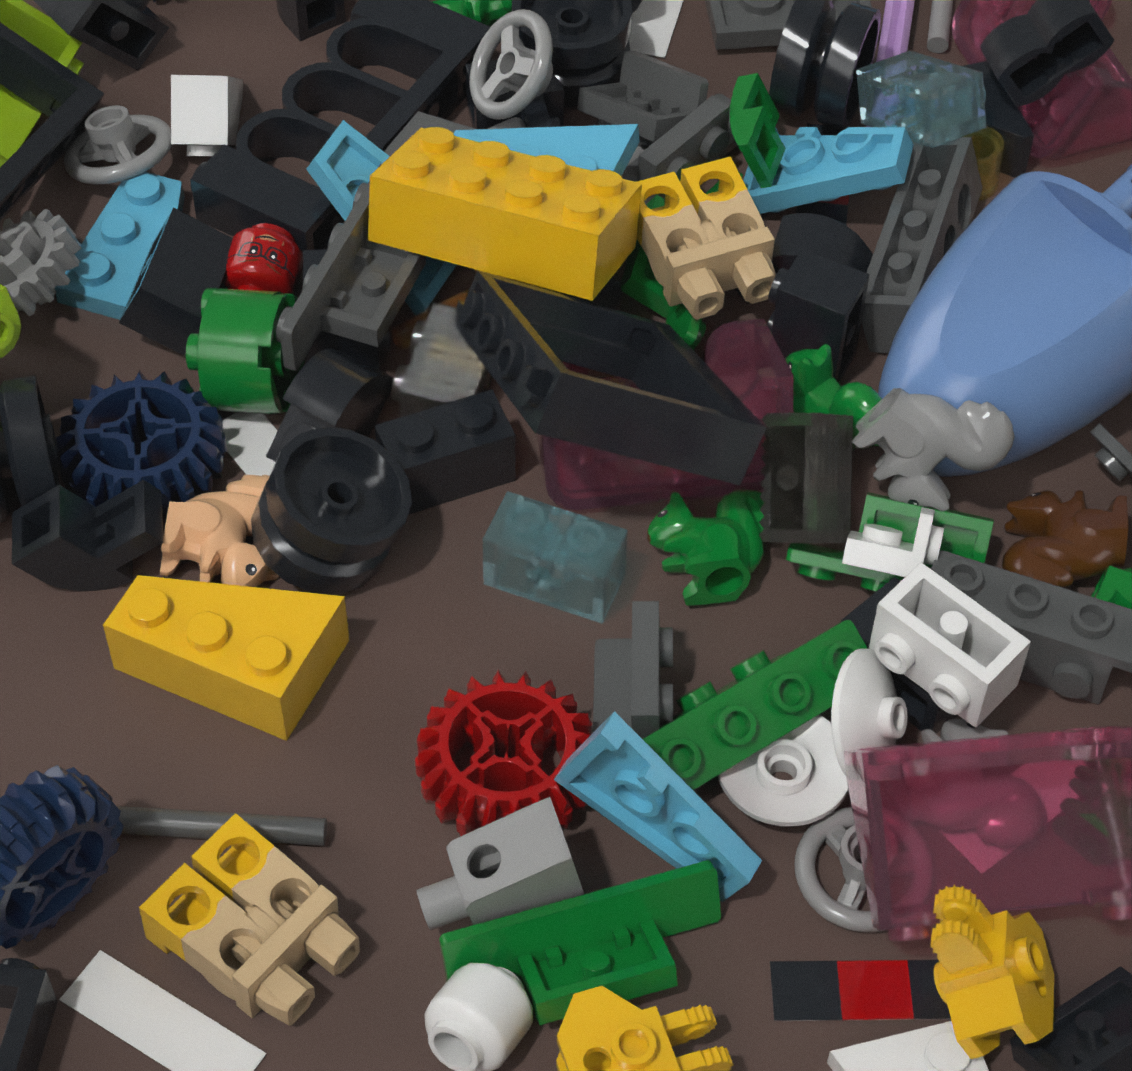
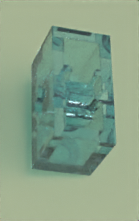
M910 50L856 69L862 124L870 127H905L913 142L931 148L986 128V91L983 83V72Z
M507 491L482 539L483 584L603 624L625 576L628 530Z

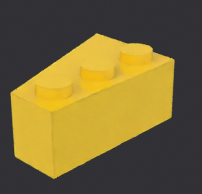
M137 575L103 624L114 669L285 741L290 737L349 642L345 596Z

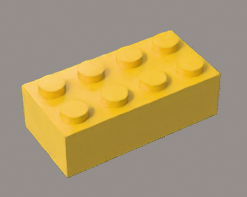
M420 128L370 175L368 241L593 301L636 247L642 183L622 179L620 174L611 170L598 169L591 171L567 165L561 158L551 155L532 156L512 151L507 145L496 141L477 142L454 136L453 132L445 128Z

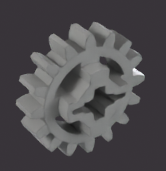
M44 209L37 217L31 210L25 211L20 222L15 224L8 218L4 220L3 230H0V284L7 288L17 312L24 310L28 316L34 314L37 302L42 305L45 302L50 303L54 300V294L56 293L54 288L56 286L68 285L71 281L65 272L79 266L80 263L79 259L74 255L82 249L81 244L75 238L76 234L59 214L54 217L47 209Z

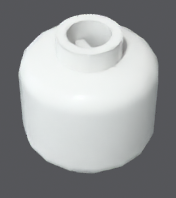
M469 963L457 969L434 996L425 1011V1028L428 1034V1044L439 1061L455 1071H493L501 1067L527 1034L533 1023L532 1004L521 980L512 971L488 963Z

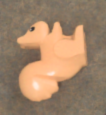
M244 475L241 480L228 483L226 491L203 493L186 502H169L161 546L160 575H171L182 560H191L199 563L200 582L211 583L213 578L221 574L222 584L257 587L264 581L278 579L279 575L265 564L255 545L245 543L246 537H253L251 518L270 476Z

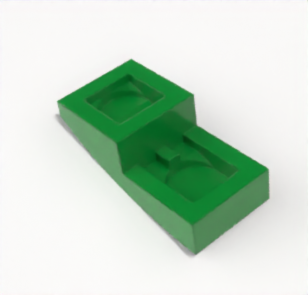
M754 73L737 78L730 103V127L733 137L761 188L772 186L786 148L775 129L780 114L759 74Z

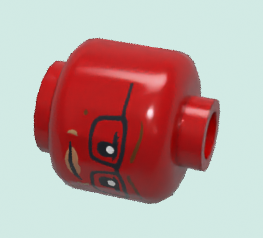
M268 223L256 224L234 235L222 283L228 289L277 291L295 294L303 270V252L296 244L294 237L284 228Z

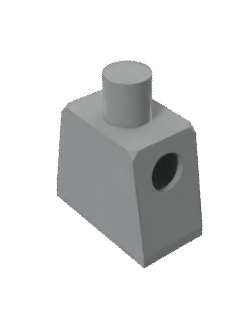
M550 797L452 840L446 846V850L455 876L416 890L421 909L430 930L466 917H470L472 924L476 925L584 895Z

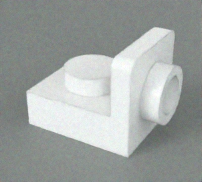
M924 507L921 509L914 544L901 541L903 532L882 525L864 524L863 533L850 531L842 563L906 577L920 562L933 565L934 560H938L944 528L932 525L935 510Z

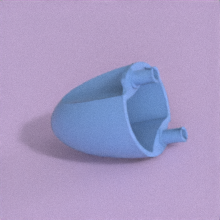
M1132 164L1103 193L1097 192L1069 177L1050 172L1034 171L1017 176L978 214L956 239L931 272L910 305L893 339L883 367L878 389L880 397L883 399L893 388H901L909 394H928L940 397L956 409L968 400L979 404L989 402L998 410L1004 411L1013 425L1014 441L1012 448L1007 456L996 466L982 471L967 470L946 457L933 469L939 477L973 475L1022 460L1056 444L1083 428L1132 393Z

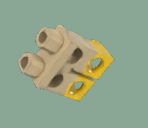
M731 156L681 169L680 181L675 171L637 181L642 183L636 240L639 241L647 255L655 278L664 287L663 294L670 307L683 303L693 318L697 320L715 315L722 309L724 291L739 288L745 301L751 304L768 300L769 291L776 276L772 264L775 239L768 226L765 227L762 217ZM709 179H719L718 191L705 194L700 189V185ZM654 194H665L664 206L650 209L644 201Z
M235 813L191 856L193 869L184 863L139 906L146 939L166 954L172 951L191 965L218 991L228 998L235 1000L236 1006L252 1019L262 1009L269 1015L291 1026L310 1007L311 1002L315 998L314 986L297 972L312 958L333 976L341 974L356 959L360 952L359 937L339 917L337 896L322 884L319 886L304 870ZM231 845V848L220 857L222 852ZM183 894V895L169 908V906H170V904L172 903V901H173L176 897H178L179 895Z

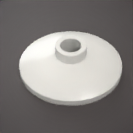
M857 649L844 661L835 683L831 710L832 738L839 766L847 779L856 785H872L882 777L883 772L886 771L889 765L887 750L894 748L896 739L901 738L905 733L907 708L904 700L901 697H897L890 670L880 662L875 650Z
M817 715L718 775L723 791L738 809L758 821L776 826H801L826 817L841 804L851 784V781L842 772L835 754L831 722L821 715ZM780 771L786 772L793 779L780 780L773 777L772 774Z

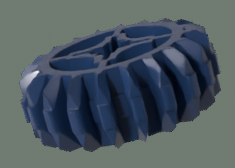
M139 370L135 380L122 382L114 374L111 387L103 389L91 385L90 400L73 399L72 415L61 417V435L56 437L61 464V470L59 471L62 481L66 482L67 487L70 488L72 493L95 507L145 480L161 490L162 516L166 519L169 502H186L195 497V495L211 492L213 479L222 477L223 459L226 458L227 442L223 432L221 415L217 412L216 407L210 406L202 396L201 391L194 392L187 378L172 385L165 371L155 380H147Z
M59 765L47 769L44 774L36 770L27 776L23 784H9L5 794L0 797V946L5 949L16 946L22 939L26 942L34 940L41 929L45 927L49 929L55 928L58 919L67 911H75L76 903L85 894L93 892L92 885L96 879L107 873L109 866L106 861L116 854L119 848V843L116 839L121 835L124 827L119 820L121 810L112 802V796L89 775H83L74 767L64 770Z

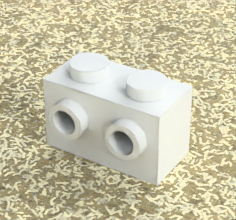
M920 562L878 603L869 649L875 650L880 662L890 671L904 674L927 691L932 700L942 710L952 715H959L976 728L1018 686L1031 641Z

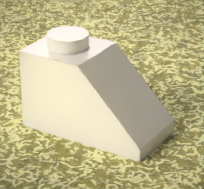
M171 75V144H187V156H213L221 148V145L236 146L243 96V80L230 76Z

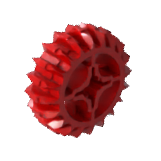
M498 670L493 677L492 684L483 686L471 676L469 683H467V694L464 695L448 688L447 694L444 697V707L431 706L430 712L427 715V727L420 728V733L417 736L418 756L415 758L416 775L421 780L422 796L426 803H435V814L441 824L456 819V829L460 836L549 797L552 800L560 826L567 829L572 821L573 809L584 810L587 804L554 781V778L566 760L592 734V722L589 719L588 713H577V702L574 699L573 693L556 698V687L552 679L539 688L531 687V678H529L526 671L518 679L517 683H506V679ZM468 741L474 747V755L470 757V766L460 772L453 760L459 749ZM552 745L558 752L561 762L554 772L548 776L542 770L543 751Z

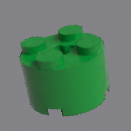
M206 288L201 299L202 319L199 333H191L187 339L186 363L189 370L198 371L199 391L202 392V396L211 407H216L217 411L261 414H284L283 412H287L291 403L283 400V397L295 376L304 366L305 360L298 371L284 368L282 346L276 340V328L283 310L288 306H294L298 299L296 295L277 291Z

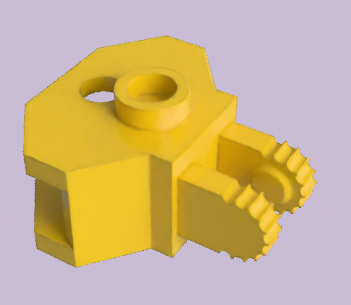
M955 885L953 887L945 886L943 890L939 889V894H935L933 913H936V919H940V924L936 923V928H932L930 946L933 948V953H937V959L939 960L934 966V981L940 997L948 1005L956 1040L969 1058L974 1059L985 1056L1000 1045V1032L1013 1029L1024 1045L1037 1042L1053 1031L1055 975L1043 931L1030 912L1011 916L1008 910L991 915L982 901L976 899V894H973L971 889L967 890L964 886L956 887Z
M604 986L573 994L557 1034V1044L560 1050L556 1059L558 1071H729L734 1065L727 1047L724 1048L723 1046H715L675 1057L673 1052V1046L704 1037L705 1034L711 1033L710 1031L715 1029L717 1022L711 1006H692L687 1010L682 1009L660 1016L657 1006L642 1010Z

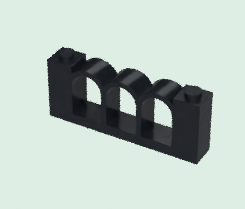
M358 0L352 10L350 21L335 29L327 40V62L302 67L289 76L282 88L283 109H272L252 117L243 124L238 132L236 149L224 144L207 162H203L197 167L190 179L196 219L233 237L237 232L256 224H273L288 231L294 237L296 244L302 252L303 250L328 249L329 238L333 228L337 223L344 224V219L320 187L266 164V162L281 157H294L311 163L338 127L312 115L322 111L348 113L375 125L366 138L382 151L386 150L418 111L447 119L466 98L465 64L472 63L477 47L490 26L428 0ZM379 65L393 69L417 81L407 91L358 68Z

